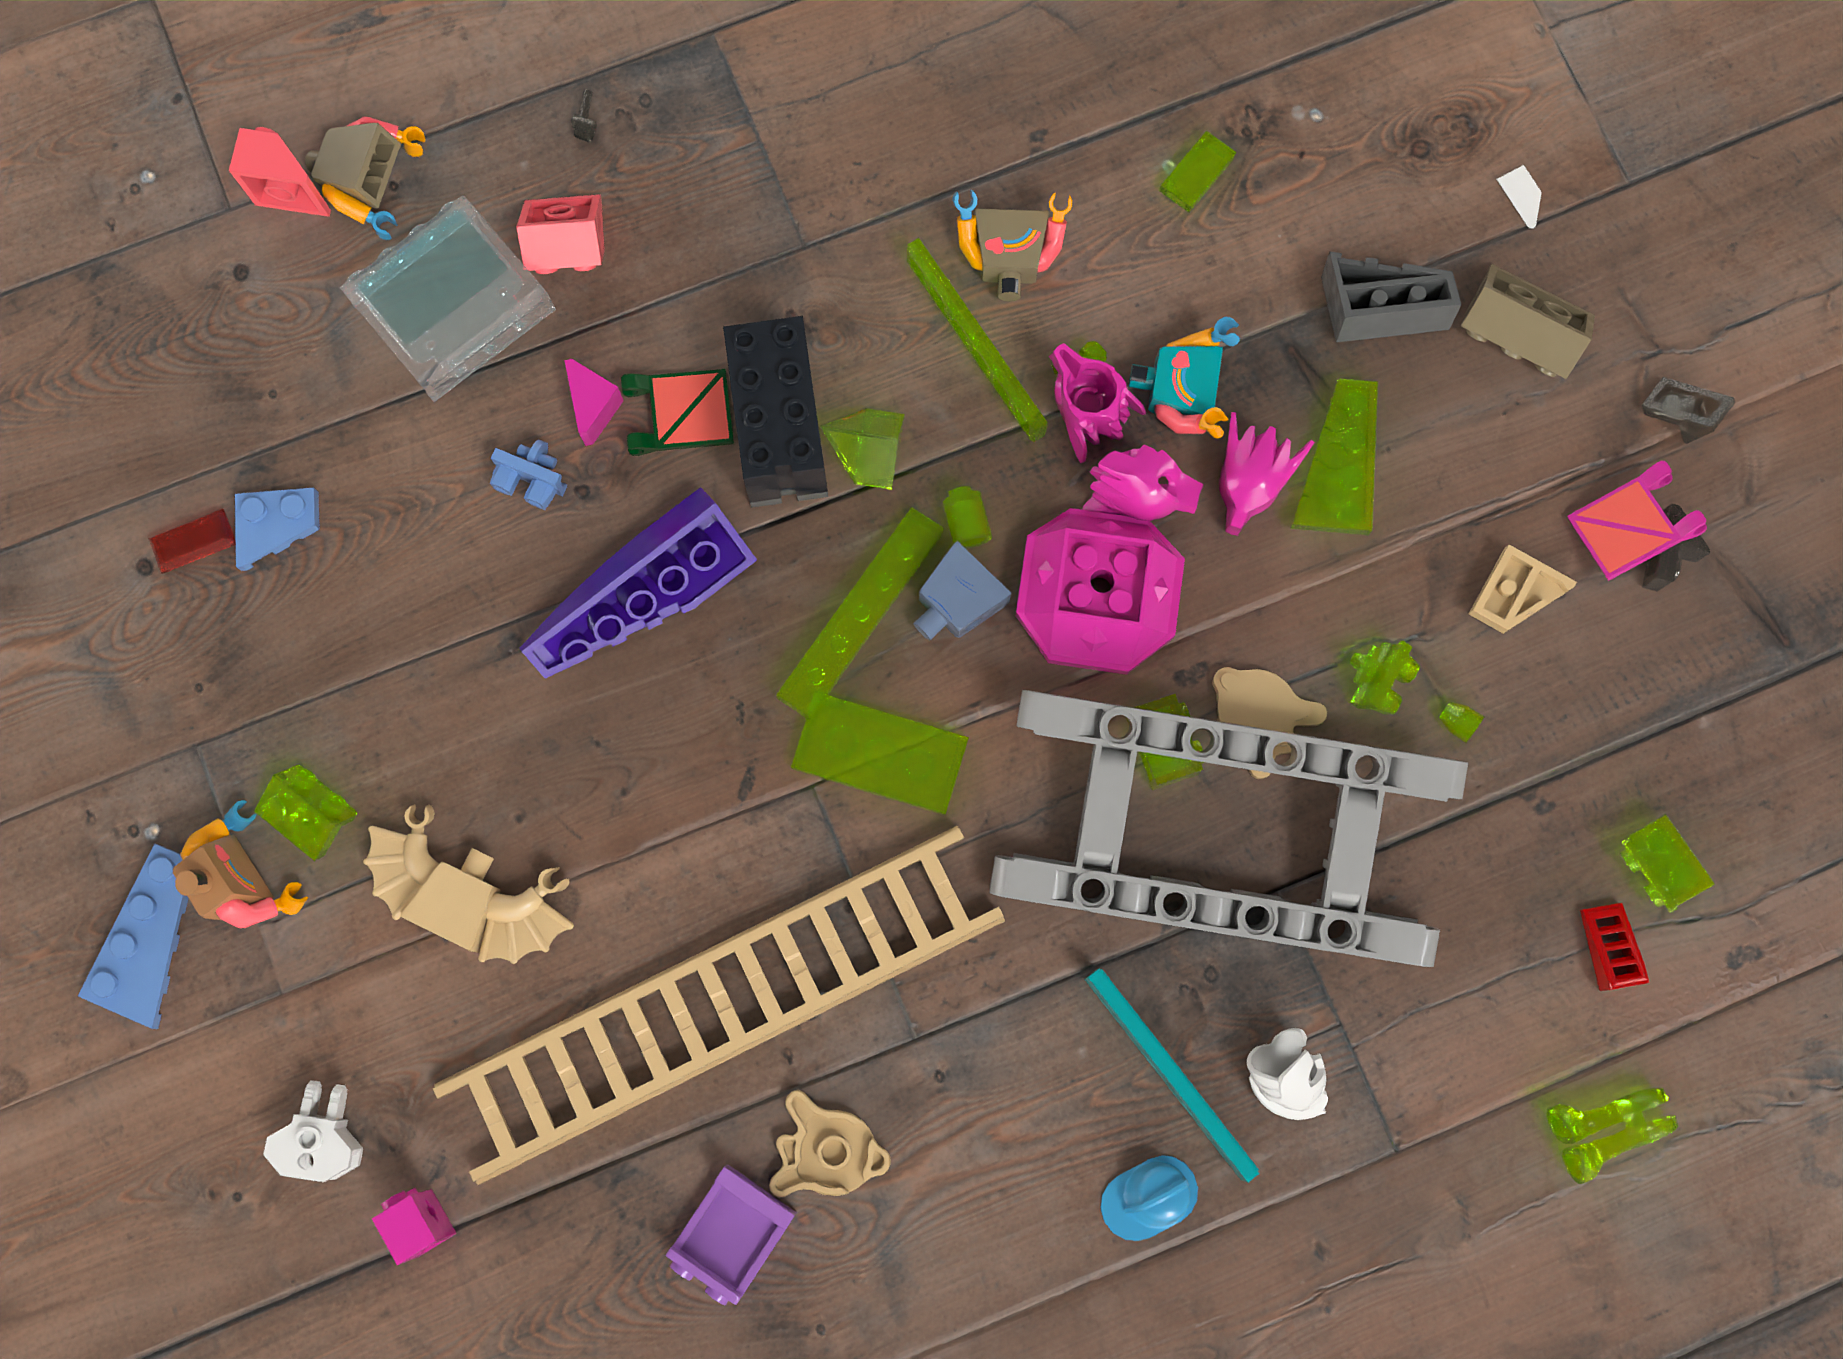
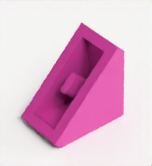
M573 359L564 360L579 435L585 446L593 445L623 403V397L619 388Z

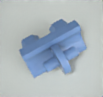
M537 440L531 448L522 444L519 445L517 455L527 460L495 448L491 456V460L496 467L490 484L496 491L512 496L521 479L530 483L524 495L525 501L535 507L546 510L555 494L563 497L567 485L561 482V474L542 467L545 466L553 470L557 464L556 458L547 455L548 443L542 440Z

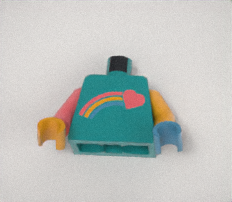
M1223 317L1217 321L1214 328L1211 327L1168 343L1166 347L1159 348L1154 367L1132 364L1129 387L1150 390L1148 410L1156 414L1157 419L1174 433L1204 434L1208 431L1214 438H1221L1224 431L1222 428L1214 425L1219 421L1226 422L1229 420L1220 408L1215 407L1223 347H1219V343L1222 341L1228 346L1237 345L1240 337L1235 333L1228 335L1226 333L1229 329L1238 327L1239 324L1231 317Z

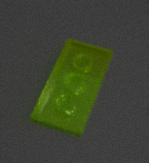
M815 691L791 769L946 816L969 737Z

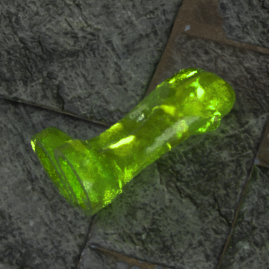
M1650 1088L1636 1091L1609 1104L1588 1111H1579L1566 1104L1549 1107L1547 1109L1548 1124L1556 1138L1565 1144L1578 1142L1607 1127L1625 1122V1128L1619 1132L1587 1143L1572 1145L1562 1151L1563 1162L1572 1179L1579 1184L1589 1182L1596 1178L1602 1165L1608 1160L1629 1150L1653 1143L1674 1132L1679 1127L1676 1115L1663 1116L1646 1122L1642 1113L1644 1110L1669 1101V1097L1664 1089Z

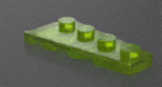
M1340 378L1337 381L1290 529L1369 535L1372 532L1378 382Z

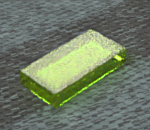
M1206 131L1161 184L1159 191L1187 212H1190L1234 160L1236 152Z

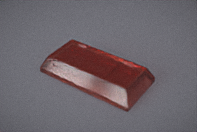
M223 508L148 538L161 574L236 545L234 534Z

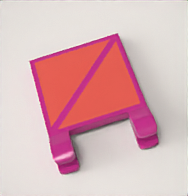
M1665 461L1657 462L1639 477L1567 516L1569 522L1608 581L1672 546L1697 537L1707 530L1706 518L1698 510L1689 513L1673 526L1650 491L1664 487L1673 480L1672 470Z

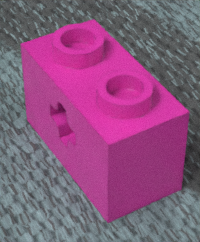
M416 1188L407 1192L405 1190L384 1201L381 1204L384 1211L372 1218L397 1265L422 1256L457 1234L432 1189L419 1193Z

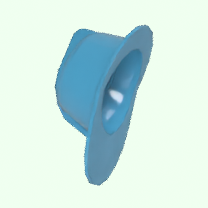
M1161 1155L1148 1159L1118 1175L1107 1185L1102 1195L1101 1212L1105 1224L1114 1234L1125 1240L1140 1241L1151 1238L1181 1222L1192 1212L1197 1202L1198 1185L1194 1173L1186 1163L1179 1159Z

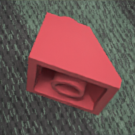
M257 127L255 130L239 128L229 171L255 206L330 216L331 209L278 133L265 127Z
M601 195L524 201L516 226L524 271L535 270L538 274H550L556 272L559 268L573 267L576 271H589L598 265H602L604 235Z

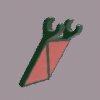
M726 369L657 375L631 373L621 376L622 393L625 397H637L650 393L654 434L641 432L628 434L627 446L630 455L640 456L655 451L734 444Z

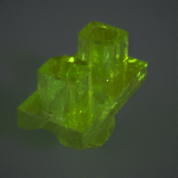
M1399 641L1398 644L1382 642L1379 648L1371 646L1366 655L1354 653L1350 659V664L1358 670L1353 681L1359 684L1349 703L1358 709H1373L1384 715L1395 714L1402 703V696L1390 688L1395 679L1401 683H1410L1420 669V665L1409 655L1413 647L1405 641Z

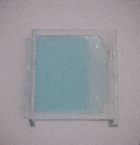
M464 195L456 201L446 203L436 216L425 224L415 226L405 239L394 247H388L383 250L377 260L365 269L352 273L346 283L340 287L351 304L358 309L433 402L437 401L556 310L549 294Z

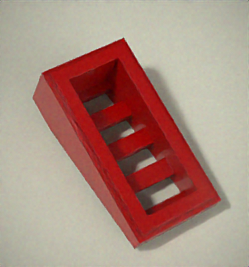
M1623 903L1580 910L1599 990L1607 991L1650 983ZM1614 917L1615 925L1598 928L1596 919ZM1618 933L1619 941L1603 943L1601 935ZM1622 949L1623 957L1609 960L1607 951ZM1626 965L1628 974L1615 976L1613 968Z

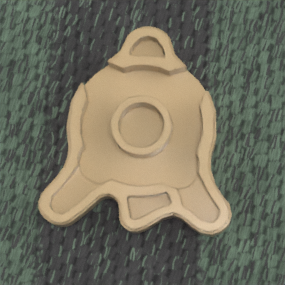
M1224 667L1218 670L1213 677L1212 685L1216 691L1217 721L1293 733V729L1296 726H1318L1327 717V710L1324 705L1299 698L1292 691L1288 683L1277 674L1267 670H1236L1231 667ZM1287 742L1277 744L1273 750V759L1278 755L1291 753L1290 745ZM1249 770L1251 776L1256 779H1264L1270 775L1268 772Z
M801 1090L792 1091L787 1096L785 1105L797 1124L798 1129L795 1134H783L777 1139L776 1145L782 1158V1167L770 1180L769 1187L774 1196L778 1198L785 1197L794 1191L803 1189L813 1190L822 1195H844L859 1188L871 1177L880 1176L887 1172L891 1162L890 1155L886 1149L878 1145L870 1128L862 1119L842 1110L820 1108Z

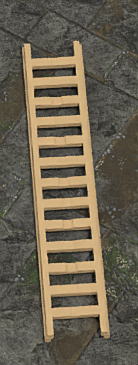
M955 826L434 1084L435 1088L433 1090L437 1099L469 1084L499 1152V1157L469 1171L473 1182L476 1181L477 1185L483 1184L1005 922L999 907L969 921L936 855V852L964 839L960 828ZM918 861H921L954 927L953 930L933 940L899 873L900 870ZM882 879L885 880L917 945V948L895 958L862 891L863 888ZM845 897L848 898L880 964L879 967L859 977L825 910V907ZM809 915L843 985L823 995H820L788 928L789 925ZM773 934L805 1001V1004L783 1014L750 945ZM734 952L768 1021L747 1033L713 964ZM698 971L730 1039L729 1042L709 1052L676 981ZM658 990L661 991L692 1058L691 1061L671 1071L638 1001ZM621 1008L654 1077L653 1080L633 1090L600 1020ZM583 1027L616 1097L595 1109L563 1040V1037ZM545 1046L577 1115V1118L557 1128L524 1057ZM506 1065L510 1070L539 1136L519 1147L515 1143L486 1075Z

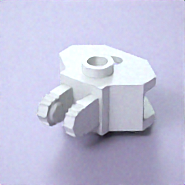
M310 1080L305 1088L300 1114H294L291 1124L267 1137L263 1155L281 1176L326 1182L329 1179L336 1180L360 1166L363 1147L347 1130L348 1120L343 1119L348 1089L345 1085L336 1084L330 1094L326 1116L317 1115L322 1085L319 1081Z

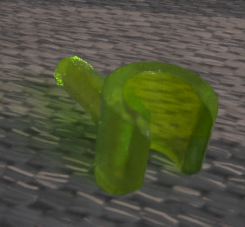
M1096 341L1087 342L1077 353L1083 358L1103 362L1107 360L1106 351ZM1052 365L1051 367L1053 369L1054 374H1058V371L1056 370L1054 365Z

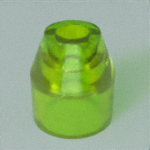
M1449 702L1439 717L1446 729L1465 743L1469 741L1485 718L1471 707L1454 702Z

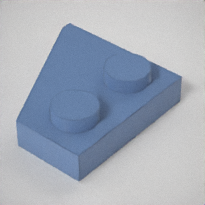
M314 487L235 494L236 567L241 571L253 568L252 563L273 552L276 555L288 548L293 541L304 539L320 530L319 492Z

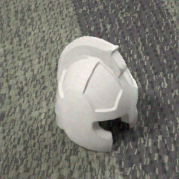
M1291 1028L1280 1032L1274 1037L1271 1044L1255 1047L1247 1058V1067L1251 1073L1249 1080L1256 1097L1268 1110L1293 1120L1309 1119L1325 1114V1106L1328 1102L1327 1093L1324 1090L1326 1086V1071L1321 1054L1311 1055L1307 1050L1301 1051L1306 1046L1307 1036L1303 1029Z

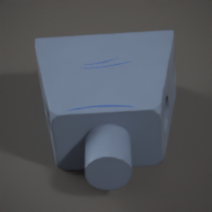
M957 541L921 588L919 601L928 610L913 624L929 641L944 627L955 637L960 638L1009 604L1011 592Z

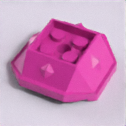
M1070 508L1027 535L1015 616L1038 646L1039 651L1048 663L1127 675L1175 637L1185 558L1150 521L1137 520L1129 516ZM1094 578H1104L1110 583L1111 590L1105 593L1097 592L1091 586L1090 581Z

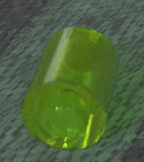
M961 486L949 491V497L943 500V506L953 544L958 541L966 549L990 541L992 533L980 491L972 490L970 486Z

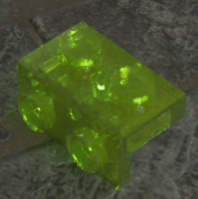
M295 765L274 774L254 810L255 813L313 861L325 856L341 826L354 821L358 814L355 809L347 804L342 796L331 791L316 778L314 773L303 768L301 765Z
M1666 813L1622 840V844L1625 847V850L1620 852L1622 858L1633 873L1641 870L1650 883L1644 888L1658 908L1665 905L1668 911L1672 913L1678 909L1680 904L1715 885L1709 873Z

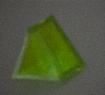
M866 408L820 426L854 481V484L892 490L905 414Z

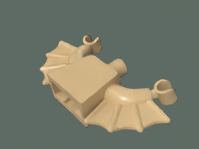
M415 804L406 810L404 817L406 823L412 827L411 834L405 835L377 826H370L368 828L372 844L370 852L363 862L365 865H368L374 877L373 896H377L387 903L394 920L402 917L469 951L479 953L478 959L480 962L502 958L510 961L512 964H516L520 958L532 951L548 952L550 944L558 934L568 929L571 930L574 927L570 920L546 904L542 898L547 893L560 892L568 887L569 879L562 880L556 887L551 883V876L560 869L559 867L542 871L539 875V885L537 887L531 886L522 894L511 896L500 894L499 888L483 881L494 858L472 848L461 870L445 862L439 864L428 853L427 835L424 834V826L431 823L435 815L431 805L425 807L423 822L415 817Z

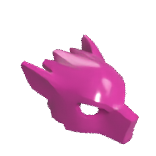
M1064 343L1059 345L1049 355L1054 367L1058 371L1054 389L1055 401L1065 421L1070 441L1080 463L1086 460L1087 445L1085 439L1093 445L1100 444L1099 434L1106 435L1111 440L1114 438L1121 440L1124 435L1121 431L1120 421L1125 424L1128 420L1127 417L1130 416V412L1127 407L1141 415L1146 414L1143 404L1127 389L1125 380L1111 365L1103 361L1083 358Z
M1231 412L1226 457L1219 478V491L1227 508L1225 526L1227 533L1238 536L1252 516L1263 512L1272 505L1287 481L1315 443L1314 441H1308L1290 459L1291 441L1286 438L1279 446L1276 440V428L1268 427L1264 433L1255 437V426H1249L1242 439L1238 440L1237 417L1235 412Z
M1143 445L1141 448L1126 452L1113 451L1099 461L1098 467L1091 469L1090 473L1097 481L1093 482L1090 488L1095 492L1084 504L1082 510L1123 514L1143 521L1161 519L1175 510L1194 514L1203 484L1183 473L1175 461L1163 450L1157 452L1155 449ZM1164 476L1168 480V484H1159L1158 479Z

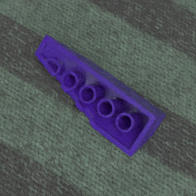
M700 487L639 533L601 565L547 617L520 647V650L546 679L592 657L593 652L609 644L614 647L626 641V636L645 627L650 630L662 624V619L679 611L684 614L696 608L756 562L757 559L718 505Z

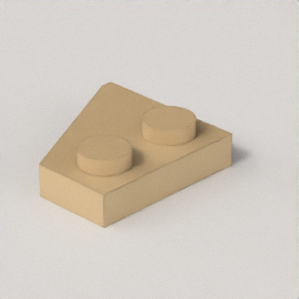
M1508 545L1501 553L1468 614L1504 634L1570 591L1577 582L1517 548Z

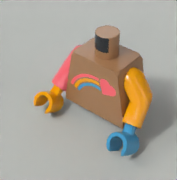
M245 800L236 802L225 814L224 820L217 818L191 834L181 851L182 861L173 868L177 891L189 898L201 917L223 920L237 928H247L278 916V911L280 910L285 914L295 915L302 909L308 897L294 899L292 896L298 893L302 885L298 882H291L285 887L280 897L273 900L274 896L235 835H229V830L243 831L256 818V813L250 818H242L237 811L247 803Z

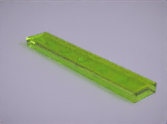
M917 238L909 243L907 247V263L1024 432L1033 442L1044 437L1048 422L922 241Z
M910 508L776 694L778 700L808 720L813 717L942 536L944 527L914 508Z

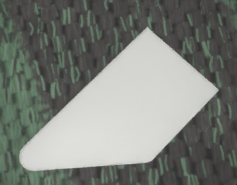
M1523 165L1498 178L1497 181L1529 228H1534L1537 222L1541 191Z

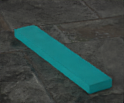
M1097 969L1084 980L1239 1179L1249 1183L1260 1174L1258 1167L1103 969Z

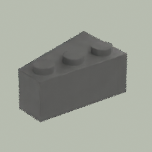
M1329 252L1321 280L1336 342L1450 330L1461 306L1453 271L1403 263L1401 268L1378 264L1379 259L1366 257L1364 262L1341 258L1342 253Z

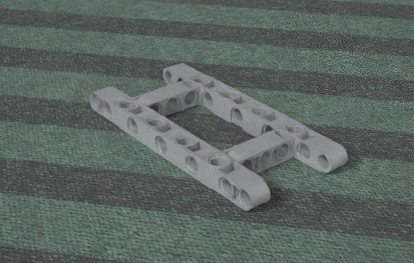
M1022 690L1017 727L1034 730L1033 733L1036 735L1093 744L1074 863L1013 853V857L996 855L989 889L990 894L1416 966L1434 967L1440 929L1417 923L1418 919L1365 911L1385 792L1446 802L1448 798L1462 799L1468 762ZM1116 715H1124L1129 721L1128 732L1119 738L1112 737L1108 731L1109 720ZM1205 728L1209 732L1210 743L1205 749L1195 751L1190 744V737L1195 730ZM1281 742H1287L1291 748L1290 759L1283 764H1277L1273 759L1274 747ZM1137 751L1335 783L1339 787L1335 818H1330L1329 827L1333 828L1328 859H1323L1322 867L1326 869L1321 899H1317L1311 905L1289 902L1274 895L1237 889L1225 892L1205 888L1195 882L1150 875V878H1140L1120 873L1118 865ZM1368 755L1372 760V770L1367 776L1359 777L1355 771L1356 762L1360 757ZM1097 879L1103 883V889L1099 896L1087 898L1081 894L1082 884L1086 880ZM1172 892L1181 893L1183 895V904L1179 910L1173 912L1164 910V898ZM1253 906L1263 907V920L1256 925L1246 924V912ZM1335 920H1344V933L1338 938H1329V925Z

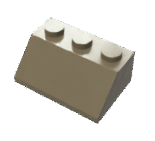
M1491 264L1464 315L1461 327L1466 329V333L1478 341L1486 342L1489 340L1501 346V350L1514 359H1521L1523 357L1535 363L1536 368L1548 376L1556 377L1559 375L1567 379L1592 340L1595 315Z

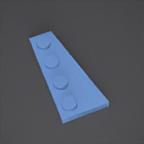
M154 844L78 997L151 1029L159 1028L162 1015L159 1014L163 994H167L170 976L167 975L172 954L177 951L180 935H177L179 923L188 903V897L177 891L175 886L176 877L173 874V868L182 861L181 854L158 844Z

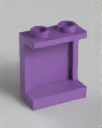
M726 1165L665 1256L672 1260L670 1268L689 1281L695 1276L707 1285L705 1292L715 1301L722 1305H726L730 1301L736 1305L797 1212L730 1165Z

